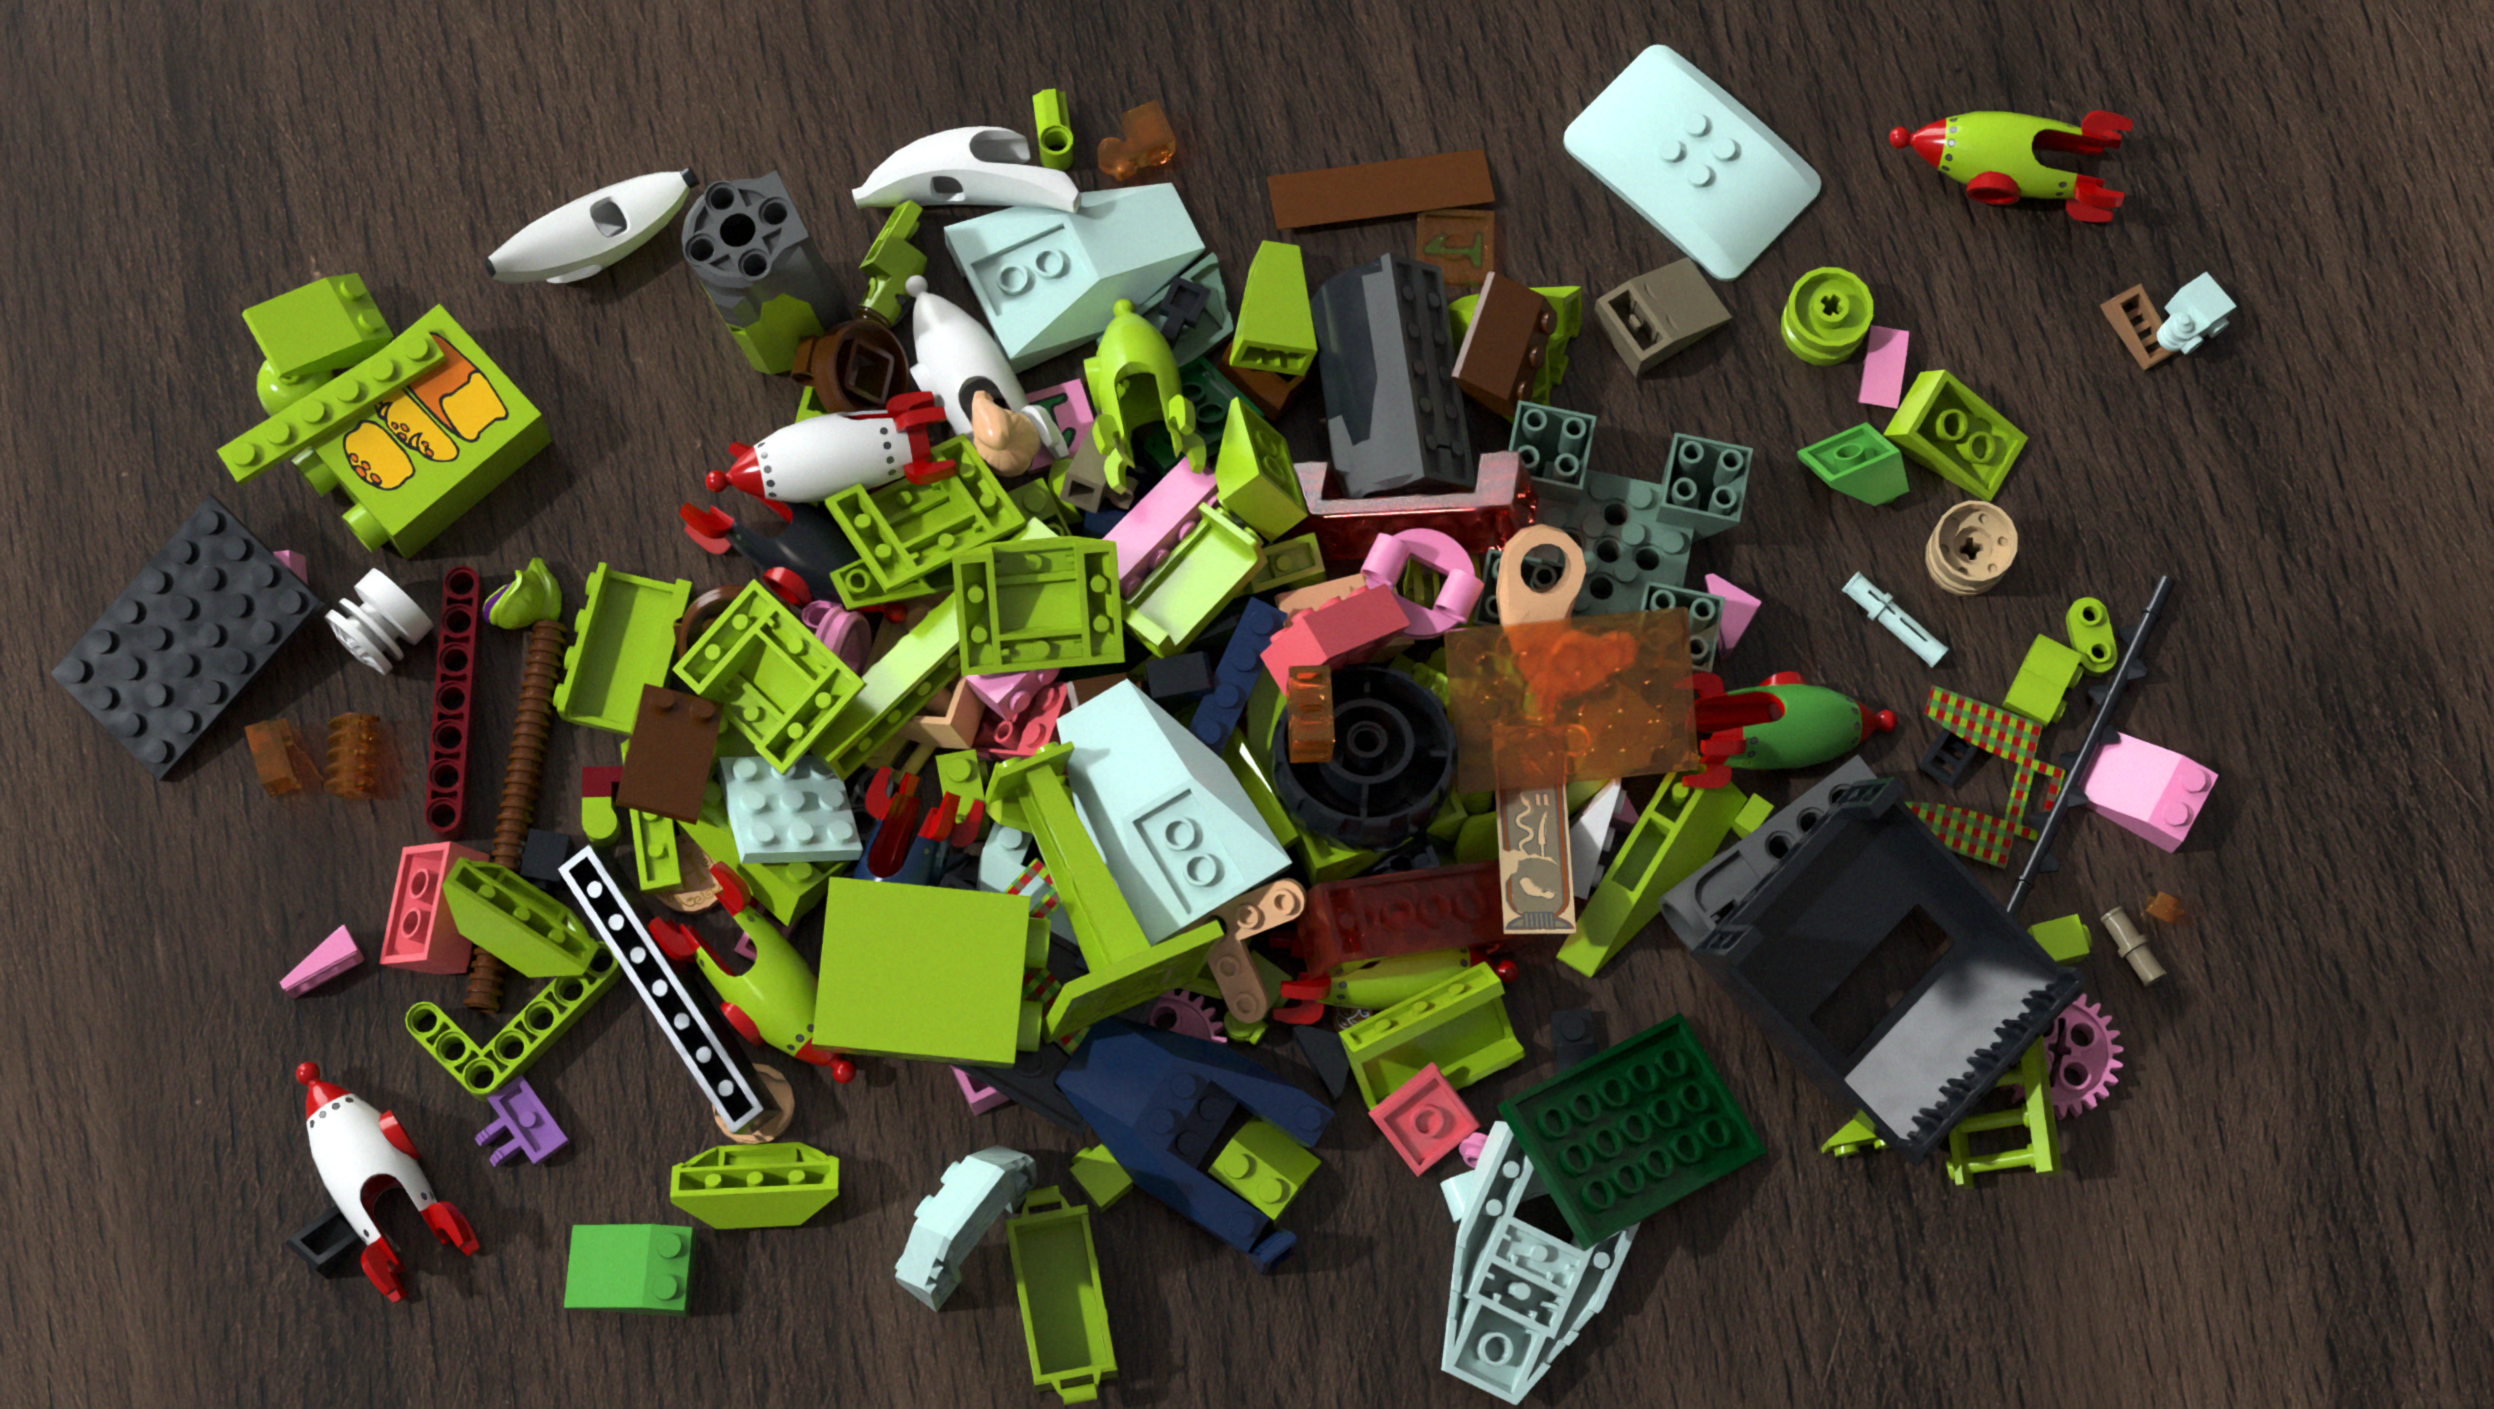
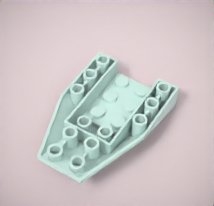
M1172 183L1080 193L1082 196L1081 204L1076 214L1058 209L1015 206L944 227L946 246L961 276L967 277L994 332V340L1001 348L1015 374L1099 338L1105 333L1108 325L1116 317L1113 313V306L1116 301L1121 298H1127L1132 300L1136 309L1139 308L1205 251V246Z
M1128 679L1056 720L1061 745L1072 741L1075 747L1066 768L1076 813L1151 947L1174 938L1182 933L1185 927L1249 889L1260 887L1290 868L1292 864L1291 859L1226 762Z

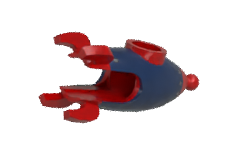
M881 765L873 777L865 796L867 811L873 817L878 818L879 821L866 843L852 879L939 887L946 870L951 845L961 848L966 847L974 842L977 837L983 817L984 802L974 799L965 819L960 823H956L955 819L961 796L946 791L940 808L931 807L904 863L920 799L913 797L920 777L905 772L893 797L888 798L885 792L891 768Z

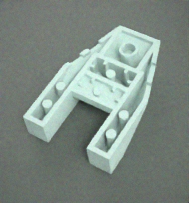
M1495 1121L1478 1158L1456 1238L1441 1370L1513 1405H1517L1551 1367L1549 1364L1566 1345L1569 1346L1579 1335L1578 1331L1594 1313H1599L1604 1307L1641 1222L1584 1251L1575 1235L1571 1243L1568 1244L1513 1217L1534 1167L1508 1124L1502 1121Z
M996 1145L968 1155L961 1164L957 1161L953 1162L940 1180L945 1184L935 1198L929 1194L914 1213L918 1219L914 1223L904 1253L895 1266L897 1269L895 1275L897 1283L937 1313L961 1282L959 1266L1003 1209L1006 1208L1013 1214L1026 1198L1025 1191L1032 1190L1037 1184L1036 1163L1029 1155Z

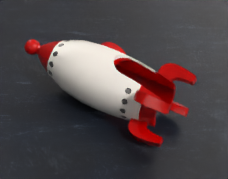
M932 391L894 396L887 402L886 410L832 413L809 418L779 429L739 457L728 472L724 473L720 470L709 472L705 479V485L714 493H720L730 485L740 491L758 497L801 503L825 501V499L858 483L866 491L906 476L907 480L913 484L927 485L957 474L954 459L932 462L931 448L937 445L930 446L926 426L944 422L947 420L944 406L934 407Z
M302 1063L296 1070V1078L300 1084L307 1085L309 1089L306 1097V1123L314 1162L325 1187L355 1232L367 1244L361 1256V1266L374 1286L393 1303L403 1301L408 1295L401 1285L397 1274L407 1270L378 1224L373 1212L374 1204L382 1192L392 1187L404 1188L435 1237L444 1246L451 1238L467 1257L475 1254L479 1249L475 1233L466 1217L452 1203L436 1201L432 1189L417 1163V1160L422 1157L391 1109L381 1114L348 1090L327 1081H321L319 1079L320 1069L316 1063Z

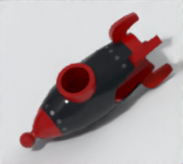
M735 441L731 443L728 452L739 458L751 446ZM751 495L790 524L783 534L771 538L760 536L712 505L708 514L689 502L682 505L679 515L688 523L684 530L706 551L712 554H721L734 547L747 560L765 573L762 577L764 582L776 594L801 610L808 604L819 600L840 603L846 609L829 574L862 558L838 522L808 502L794 503L766 499ZM899 601L847 610L848 612L859 611L861 613H877L882 611L885 613L886 619L892 624L902 623L908 615L907 607Z

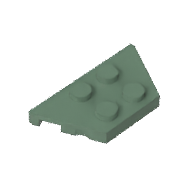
M1214 252L1180 276L1185 280L1210 289L1211 295L1196 328L1193 329L1186 325L1182 328L1179 340L1172 351L1178 368L1200 356L1206 357L1234 335L1226 293L1220 277L1217 256ZM1170 285L1135 311L1136 314L1149 321L1159 332H1161L1167 320V317L1159 314V308ZM1103 335L1096 339V345L1098 347L1100 345Z

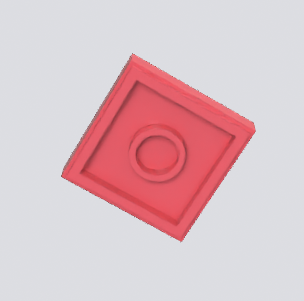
M1433 1062L1368 1113L1417 1177L1482 1126Z

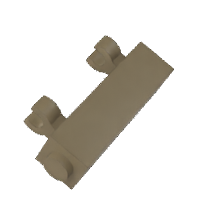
M1102 413L1097 414L1066 471L1059 498L1062 501L1095 514L1105 497L1110 498L1116 506L1122 509H1129L1134 500L1133 493L1138 485L1136 479L1126 476L1127 489L1121 495L1111 489L1107 482L1104 464L1108 455L1100 454L1092 434L1095 421ZM1153 422L1141 424L1131 431L1132 445L1136 438L1141 439L1145 444L1147 436L1151 437L1154 428Z

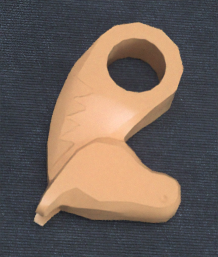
M1538 524L1520 529L1506 543L1500 560L1496 598L1500 624L1506 644L1515 664L1529 685L1535 690L1538 719H1541L1542 723H1551L1556 703L1582 695L1604 680L1628 668L1635 662L1638 649L1631 635L1623 629L1594 634L1569 626L1571 613L1586 573L1582 549L1562 529ZM1539 544L1558 546L1565 557V569L1562 577L1556 584L1546 589H1534L1526 586L1521 577V563L1525 554Z

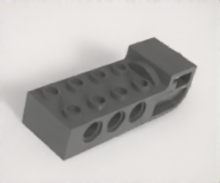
M1859 755L1853 757L1733 847L1716 855L1658 898L1659 907L1666 921L1691 951L1717 926L1716 922L1725 917L1805 834L1804 831L1807 832L1855 781L1878 779ZM1771 853L1777 855L1780 859L1775 858Z

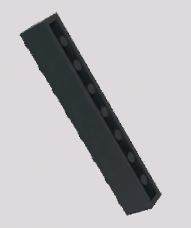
M587 845L558 869L730 1132L738 1135H752L783 1110L685 962L670 958L654 939L648 925L655 917L610 849Z

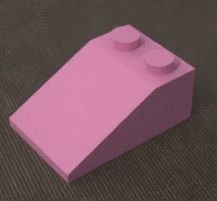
M2117 732L2120 735V740L2117 744L2098 746L2079 786L2089 797V802L2085 806L2172 854L2184 841L2218 774L2184 755Z

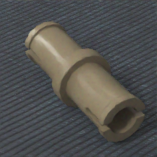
M2122 906L2116 907L2100 918L2102 924L2105 925L2120 949L2117 952L2122 959L2127 958L2145 987L2156 983L2167 974L2147 946L2149 940L2145 934H2139Z

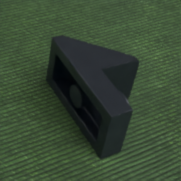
M1591 1009L1550 1011L1549 1021L1554 1075L1598 1054V1044L1594 1042Z

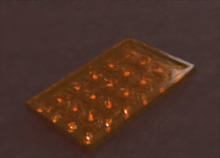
M1683 606L1444 630L1451 724L1455 727L1458 742V770L1455 780L1456 792L1458 794L1699 769L1688 608Z

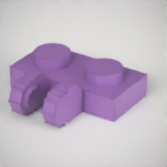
M522 1075L487 1098L500 1118L479 1132L475 1138L479 1146H485L502 1135L507 1128L515 1137L491 1155L489 1160L494 1167L507 1162L517 1155L521 1149L525 1151L532 1163L537 1167L570 1143Z

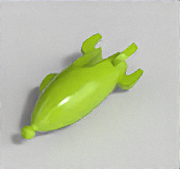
M1121 298L1114 304L1113 313L1116 317L1108 325L1096 356L1084 359V367L1096 412L1102 413L1098 416L1092 428L1093 438L1100 454L1108 455L1104 464L1107 482L1111 489L1121 495L1127 489V466L1135 468L1130 433L1141 424L1164 420L1167 430L1171 433L1176 458L1180 451L1185 453L1193 473L1199 475L1202 473L1207 456L1204 440L1194 433L1196 422L1194 405L1183 397L1178 364L1169 344L1149 321L1135 313V304L1127 298Z

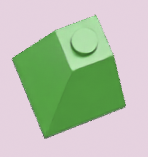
M1867 422L1797 451L1798 458L1831 488L1873 506L1890 503L1897 496L1910 491L1901 451Z

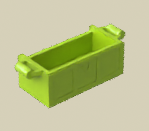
M1058 1185L1025 1191L1026 1201L1023 1205L1021 1217L1005 1220L1036 1393L1056 1389L1057 1393L1063 1398L1064 1406L1097 1400L1096 1390L1099 1382L1118 1377V1368L1114 1357L1108 1315L1094 1250L1087 1205L1070 1207L1066 1199L1059 1193ZM1061 1201L1062 1209L1029 1215L1028 1207Z

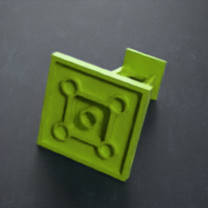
M1056 741L1038 748L1035 751L1036 755L1021 760L1017 756L1004 761L997 767L998 770L985 795L987 803L990 804L1015 793L1017 794L1090 971L1089 974L1065 983L1041 1025L1040 1032L1046 1044L1088 1027L1108 1016H1114L1193 982L1224 936L1218 921L1215 920L1156 946H1150L1057 779V776L1063 774L1075 749L1072 741L1062 745H1058Z

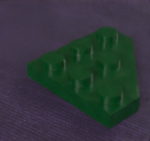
M1203 356L1178 368L1183 397L1194 405L1196 417L1194 433L1198 434L1205 442L1206 459L1220 452L1230 403L1234 398H1240L1266 421L1265 414ZM1164 420L1153 421L1154 428L1151 437L1147 436L1144 451L1146 460L1165 477L1186 455L1180 451L1176 458L1171 433L1167 430Z

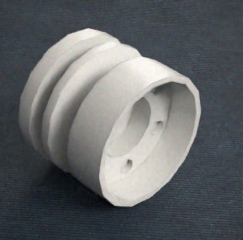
M373 568L354 586L364 603L358 607L353 602L342 598L338 603L349 618L345 619L333 609L324 618L332 627L336 638L351 654L362 663L386 675L393 667L382 652L385 651L400 661L404 655L394 640L399 636L408 643L416 645L434 625L405 592L383 573Z

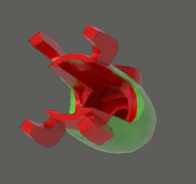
M1791 671L1773 675L1757 687H1748L1724 692L1723 681L1714 673L1708 674L1703 672L1685 675L1672 680L1673 688L1695 690L1700 694V698L1693 700L1688 707L1657 711L1671 725L1684 724L1683 730L1713 733L1710 739L1701 740L1700 751L1704 756L1700 757L1698 764L1706 765V771L1701 774L1682 777V787L1712 790L1726 786L1731 779V768L1744 770L1795 769L1831 761L1866 741L1876 728L1888 733L1893 731L1898 723L1897 716L1893 711L1886 709L1875 715L1872 710L1855 699L1825 687L1808 685L1802 674Z

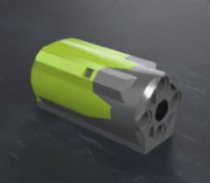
M777 170L759 179L720 180L713 182L708 186L704 194L696 200L684 222L681 239L684 257L754 370L771 375L792 370L799 338L809 335L822 337L832 326L854 320Z

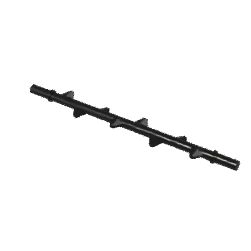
M2162 575L2147 606L2141 611L2142 617L2139 623L2120 628L2118 635L2128 647L2111 683L2090 687L2088 694L2099 708L2079 750L2063 753L2058 759L2069 772L2049 812L2031 813L2028 818L2029 823L2039 835L2020 875L2015 878L2016 884L2004 907L2016 920L2031 889H2034L2036 886L2035 880L2038 874L2058 872L2060 868L2059 862L2049 850L2068 810L2087 805L2089 802V797L2079 786L2098 746L2117 744L2120 740V735L2111 726L2110 720L2128 682L2146 678L2149 674L2148 669L2139 659L2157 621H2160L2162 618L2161 612L2175 584V581L2168 576Z

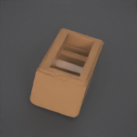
M2141 283L2100 305L2106 318L2143 370L2177 352L2169 351L2161 346L2147 354L2145 347L2158 341L2157 331L2163 323ZM2130 302L2134 309L2125 313L2122 306ZM2139 315L2143 321L2132 326L2129 320ZM2148 328L2152 334L2140 340L2137 334Z

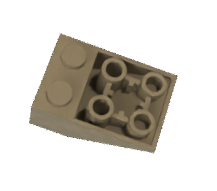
M1689 257L1623 283L1597 299L1592 316L1635 378L1732 320V316Z

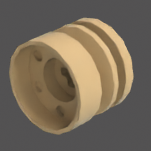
M1969 500L1954 505L1941 517L1926 545L1925 563L1931 577L1942 589L1957 596H1976L1989 591L2004 576L2017 553L2018 534L2012 520L2001 508L1986 501ZM1964 547H1967L1969 553H1976L1973 560H1969L1967 554L1960 553Z

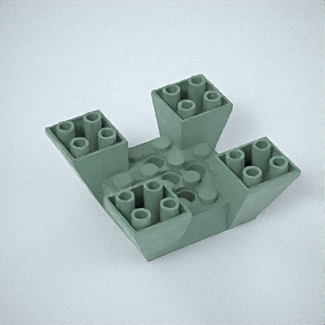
M1518 400L1503 477L1533 510L1532 526L1544 524L1562 529L1582 549L1586 573L1571 613L1569 626L1594 634L1623 629L1631 635L1637 645L1638 654L1636 660L1711 674L1725 597L1684 589L1685 574L1691 543L1739 524L1753 448L1675 432L1661 484L1586 469L1597 416ZM1608 516H1615L1619 518L1623 524L1619 526L1610 525L1605 520V518ZM1539 544L1531 548L1521 563V577L1525 585L1534 589H1546L1556 584L1562 577L1565 569V557L1558 546L1552 544ZM1488 548L1482 576L1484 588L1477 601L1472 626L1503 632L1496 598V586L1503 551ZM1609 553L1616 561L1611 563L1604 562L1597 554ZM1648 561L1653 565L1654 569L1651 571L1642 570L1636 562ZM1594 589L1603 590L1609 598L1604 600L1596 599L1590 591Z

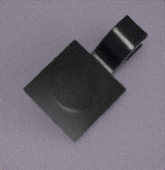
M1176 275L1159 308V314L1167 317L1160 333L1164 336L1172 351L1179 340L1184 325L1193 329L1196 328L1211 295L1210 289Z

